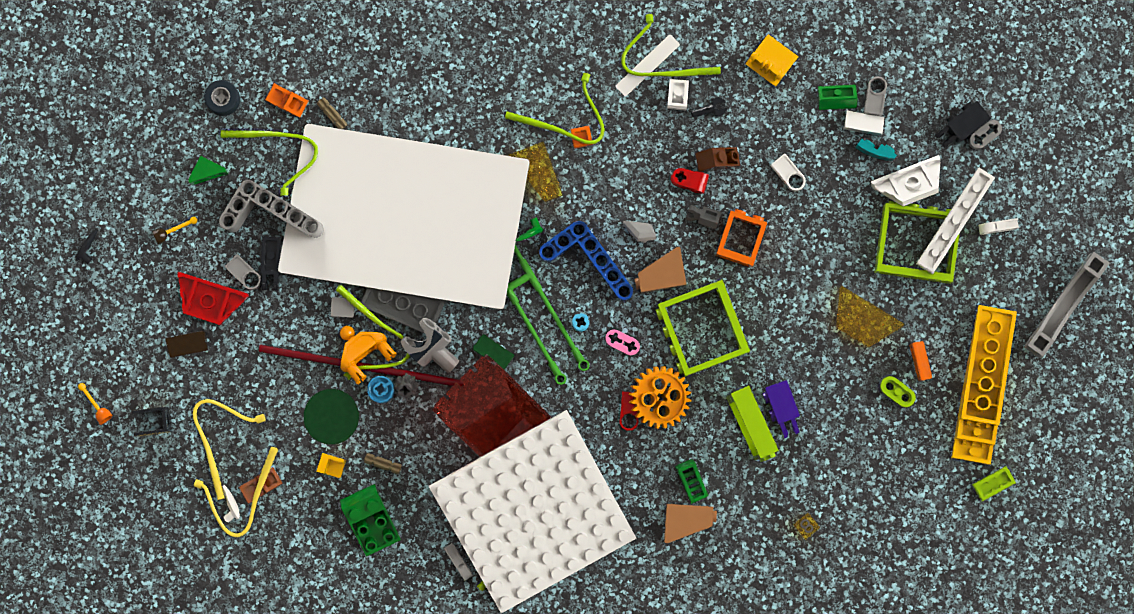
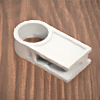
M783 154L770 165L789 190L796 192L805 186L806 180L804 175L786 154ZM790 176H800L803 180L802 186L800 188H792L789 184Z
M1018 218L979 224V233L984 235L1016 230L1019 228Z

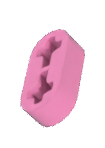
M615 329L608 331L605 340L610 347L630 356L638 353L640 344L635 338ZM618 334L617 338L622 340V342L615 341L611 343L609 335ZM626 342L630 344L631 342H634V346L637 349L629 352L627 351L628 347L623 345V343Z

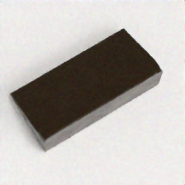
M204 331L165 338L170 358L208 351Z

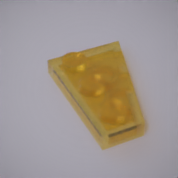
M545 142L508 155L529 160L527 179L544 202L563 196Z

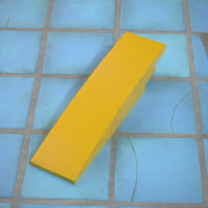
M978 305L951 458L987 465L991 464L993 446L996 442L997 429L1002 412L1016 311Z

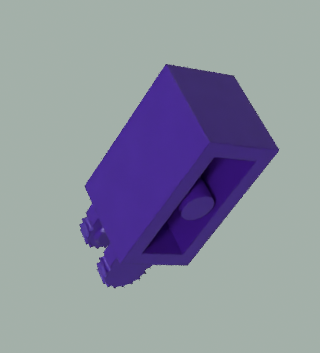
M785 380L764 388L765 392L762 393L765 403L770 405V418L772 422L776 421V424H779L783 437H788V431L784 425V422L788 420L791 422L793 432L795 434L800 433L795 418L800 417L788 381Z

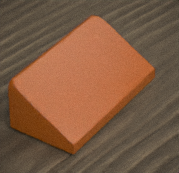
M924 342L911 343L909 346L918 381L931 379L932 373Z

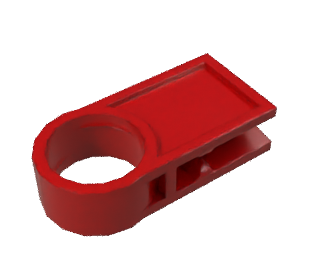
M622 392L620 426L624 430L632 431L638 426L639 418H636V425L630 429L625 428L621 420L626 414H632L635 417L638 411L631 410L635 404L629 403V401L634 399L629 393L634 392Z

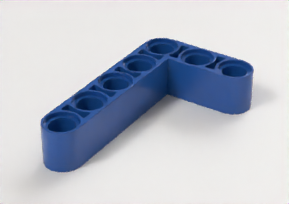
M576 221L540 247V258L544 262H552L578 244L620 301H628L632 297V286L584 222ZM576 226L584 228L582 235L574 233L573 230ZM561 237H566L569 243L567 246L562 247L558 244V240ZM586 242H594L596 245L595 249L592 251L585 248ZM544 249H552L554 252L552 257H544L542 254ZM598 257H605L607 260L606 265L599 266L596 263ZM610 272H616L618 279L612 282L607 278V275ZM620 288H628L630 294L627 297L620 296Z

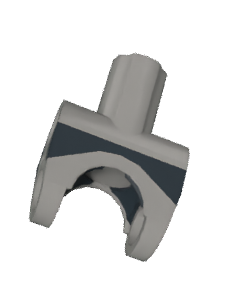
M423 318L419 324L424 330L427 339L416 341L405 336L401 339V345L421 366L425 367L434 360L449 373L459 363V360L445 348L451 342V337L438 324L428 318Z

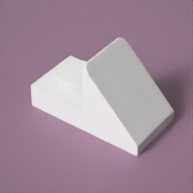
M670 79L667 109L687 110L689 81Z

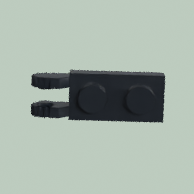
M262 236L260 272L262 275V290H267V275H274L273 288L276 291L279 290V276L281 273L278 271L282 250V237Z

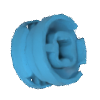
M384 376L373 378L367 386L369 397L377 403H386L395 394L393 382Z

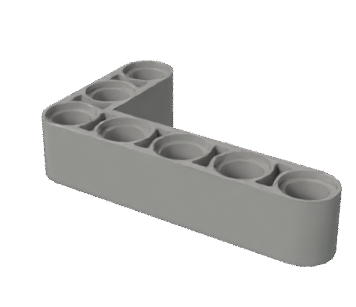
M245 180L240 184L219 219V224L223 229L231 233L237 232L254 205L258 204L312 238L320 237L324 231L323 225L319 221L251 180ZM251 186H253V187H254L253 192L250 193V194H248V193H247L248 188L251 187ZM269 195V201L263 204V198ZM243 202V208L241 210H237L238 204ZM281 205H284V211L282 213H279V207ZM300 214V220L294 223V217ZM233 218V224L228 227L229 219ZM316 224V229L310 232V226Z

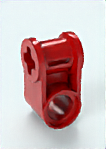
M678 168L672 173L671 182L676 187L704 194L709 175ZM679 173H681L682 177L685 178L681 182H678V178L675 177L678 176Z

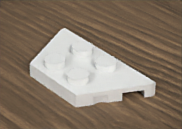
M940 156L932 157L871 181V186L902 206L939 193Z

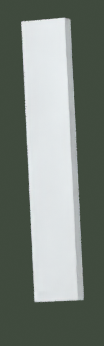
M981 168L976 170L916 263L918 266L931 274L935 272L995 177Z

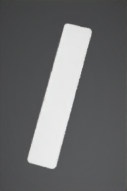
M668 35L632 71L652 72L680 44L672 35ZM628 73L616 85V88L624 96H627L647 76H635Z

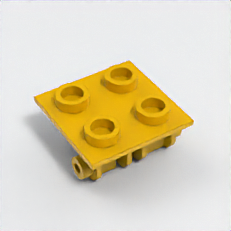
M768 34L756 51L752 53L746 65L776 87L798 56Z

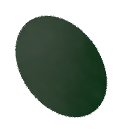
M322 390L312 396L306 404L304 410L305 427L308 433L321 443L338 444L344 442L352 436L358 426V407L353 398L341 390Z

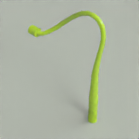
M583 73L581 81L585 97L600 124L601 132L597 139L584 140L554 125L508 111L505 115V119L555 131L584 144H596L603 138L605 131L603 121L586 89V83L589 82L590 78L588 73Z
M342 285L337 287L336 291L374 323L400 339L404 337L379 320ZM407 353L398 362L358 366V368L363 370L394 367L405 363L410 355ZM348 372L343 375L350 380L351 376Z

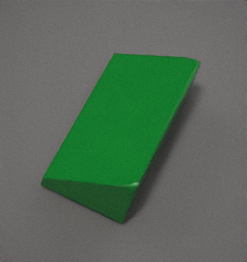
M856 85L818 86L819 110L851 109L857 107Z

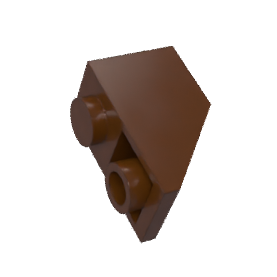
M737 147L710 148L695 153L699 172L740 166Z

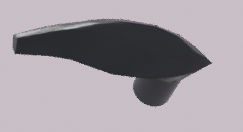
M95 229L86 238L76 254V260L81 258L87 265L93 260L86 252L91 248V243L98 229Z

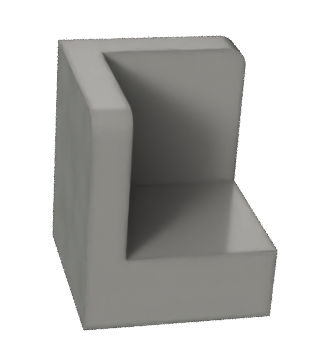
M332 297V318L354 317L355 307L345 298Z

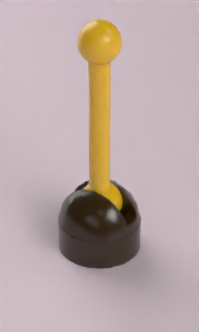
M191 217L189 221L167 231L162 228L152 230L157 244L165 242L169 233L189 224H196L197 218Z

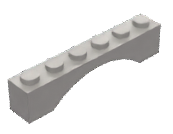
M1095 252L1087 256L1024 345L1025 349L1038 358L1044 357L1072 312L1110 264L1107 260Z

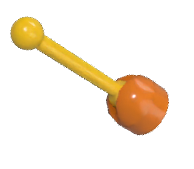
M80 383L78 389L84 392L97 410L95 417L98 423L102 425L109 421L113 416L106 408H99L85 389L86 385Z

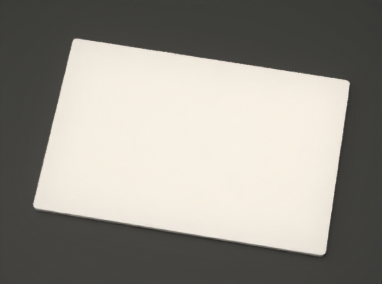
M313 124L305 125L303 136L315 142L318 147V155L313 165L295 179L290 204L319 221L323 225L324 231L320 237L312 238L287 223L278 267L280 273L495 309L504 308L529 169L528 159ZM303 139L296 173L303 169L312 160L314 155L312 144ZM300 214L294 217V223L300 220ZM316 224L310 226V232L316 229Z

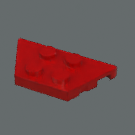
M182 272L177 274L180 283L183 313L214 324L221 325L249 297V294Z

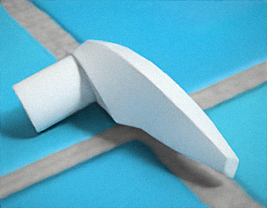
M223 485L227 506L230 509V512L224 516V519L229 523L234 518L239 519L240 514L233 495Z

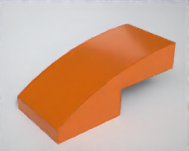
M275 83L265 101L299 118L308 103V100Z

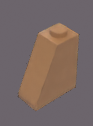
M676 247L637 274L638 278H634L636 290L640 289V294L687 285L680 247Z
M666 504L664 543H670L712 527L713 522H716L717 511H713L714 507Z

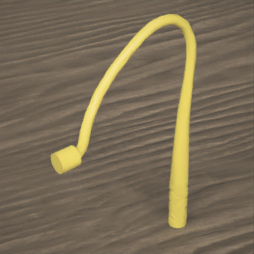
M205 399L196 403L193 408V420L206 451L217 500L225 499L219 473L211 448L197 420L198 407L204 403H211L248 422L261 423L265 422L266 419L264 414L258 415L255 418H249L217 401Z
M270 448L254 493L248 524L240 533H232L224 526L214 507L207 486L203 484V481L196 479L194 487L205 490L211 510L226 534L232 537H240L250 529L257 501L278 452L277 448Z

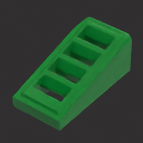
M693 459L675 466L691 504L708 497ZM692 467V470L687 471V472H685V473L682 472V471H684V470L689 469V468ZM695 474L696 477L686 481L685 478ZM695 482L699 483L698 485H695L691 488L688 487V485H691ZM698 489L702 490V492H699L695 495L691 494V492H694Z

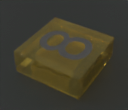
M806 513L793 524L805 540L820 528L809 513Z

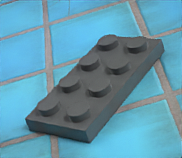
M367 288L361 301L368 310L424 333V330L419 322L423 318H428L437 323L446 302L441 299Z

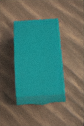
M861 139L855 147L866 155L881 160L893 161L897 156L894 153L895 150L886 144L884 146L881 144L878 149H875V145L867 139L865 141Z

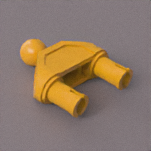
M344 326L340 330L341 338L347 340L340 368L343 372H348L356 384H360V380L364 381L367 377L356 364L372 351L378 349L387 361L391 360L390 357L394 358L397 355L387 343V337L382 333L359 332L355 335V331L351 326Z

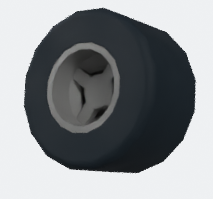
M217 80L206 88L204 100L209 110L214 114L227 116L234 113L239 107L240 94L229 81Z

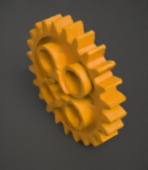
M657 366L653 367V372L651 369H646L647 375L640 373L642 379H634L637 386L631 385V388L635 391L634 393H629L630 396L634 397L629 403L635 404L631 410L638 411L635 417H642L641 423L648 421V427H652L654 424L657 429H659L660 425L663 428H667V423L670 426H674L673 420L681 422L679 415L686 416L683 410L690 409L686 402H691V399L686 398V395L691 394V392L685 390L689 384L682 383L685 377L678 378L680 372L672 374L673 368H669L666 372L665 366H661L660 371ZM657 379H660L662 382V385L659 389L655 387V381ZM672 390H675L677 394L675 400L670 399V392ZM647 394L651 398L648 405L643 401L644 396ZM658 394H662V395H661V397L663 398L662 401H658V400H659V397L657 396ZM661 406H664L666 409V412L663 416L659 414V408Z

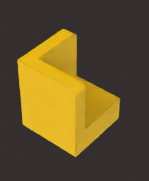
M322 453L317 472L341 478L346 460Z

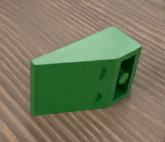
M375 484L340 500L342 511L366 556L401 540Z

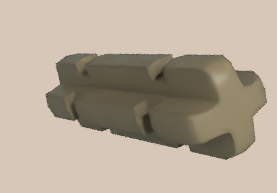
M324 97L317 102L320 109L324 110L323 112L335 123L338 129H344L347 126L346 121L343 118L341 119L339 113L332 105H329V102Z
M367 453L364 462L367 464H374L375 467L387 471L391 470L395 474H399L402 468L401 464L392 463V461L378 456L375 457V455Z

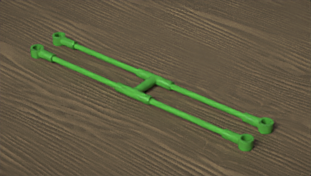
M515 245L514 252L525 274L508 283L507 296L512 305H515L548 361V366L555 376L556 383L563 385L566 382V376L561 373L555 361L551 359L518 303L519 300L513 289L530 281L535 291H538L572 349L571 352L578 362V368L581 371H587L590 364L584 359L578 347H575L542 291V286ZM582 362L587 363L588 366L586 369H582L580 367V364ZM558 376L564 377V381L562 383H559L557 381Z

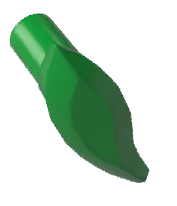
M531 219L530 222L533 228L520 235L515 241L528 239L542 233L544 229L540 226L538 219Z

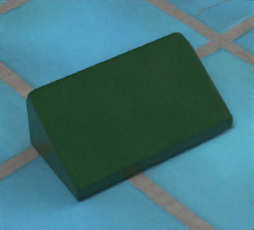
M484 334L472 348L473 351L504 371L515 356Z

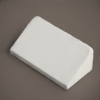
M847 110L843 129L881 136L883 133L884 117Z

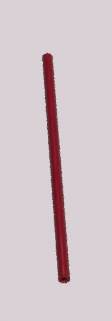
M266 345L259 346V352L341 366L340 358ZM358 362L356 365H357V366H365V365H374V364H368V363ZM391 367L363 369L364 371L401 377L407 373L408 375L415 376V380L466 388L468 382Z

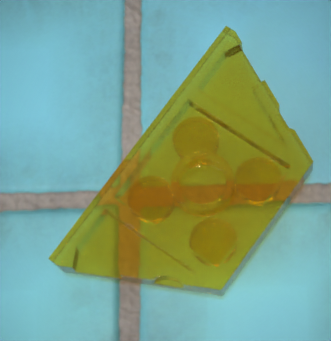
M843 286L839 287L836 328L869 348L904 326V323Z

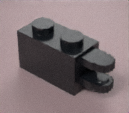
M970 101L961 108L963 112L959 115L956 113L946 119L948 123L944 128L935 134L936 138H940L948 131L952 136L943 142L942 146L944 148L953 141H956L957 144L961 143L991 119L978 101L973 104Z

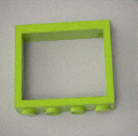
M892 201L883 205L874 273L951 284L954 279L959 235L948 251L946 273L934 272L931 274L926 270L882 264L889 212L945 220L951 209H946L945 212L938 211V207L927 206V209L919 208L918 204L902 206Z
M723 280L657 305L658 309L655 310L657 317L664 322L665 327L662 328L666 338H670L672 345H669L670 351L673 356H677L679 363H676L680 374H684V377L750 352ZM716 289L739 350L688 368L666 308Z
M744 387L728 395L726 399L754 460L759 459L762 462L775 457V452L779 450L750 387Z

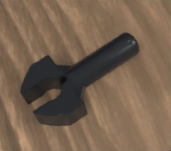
M719 97L712 98L710 106L692 110L691 115L692 117H698L713 113L716 115V118L722 117L727 108L718 110L715 107L717 104L725 103V100Z

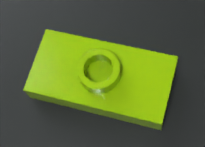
M1004 466L975 482L972 486L982 502L1016 482L1007 466Z

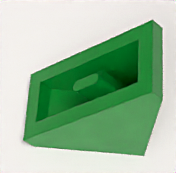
M200 156L188 181L193 186L229 173L226 168Z

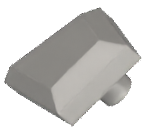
M623 221V226L637 242L646 243L649 240H656L652 224Z

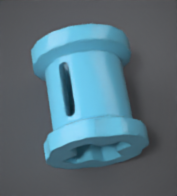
M583 313L576 314L572 320L573 328L579 332L585 331L589 327L588 316ZM584 318V323L586 325H581L580 327H578L576 320Z

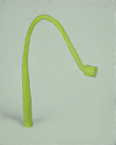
M653 14L645 15L647 25L625 48L621 58L623 69L635 76H701L721 74L720 67L644 73L630 70L625 64L626 54L654 22Z
M221 130V138L292 137L306 140L314 147L312 160L284 183L281 188V195H288V188L286 187L309 169L318 155V147L315 142L302 135L274 131Z

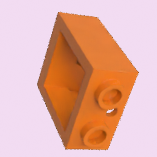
M735 209V211H730L715 256L752 268L767 222L760 216L753 215L752 218L746 216V212ZM733 218L760 227L751 257L724 248Z

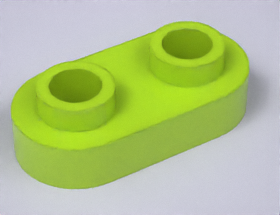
M886 377L880 383L881 392L899 406L910 407L914 404L916 399L915 393L895 377ZM887 383H891L893 385V388L891 390H888L886 388ZM903 394H906L908 396V400L906 402L902 400Z

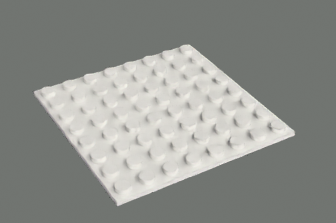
M567 410L429 485L431 492L501 613L636 539Z

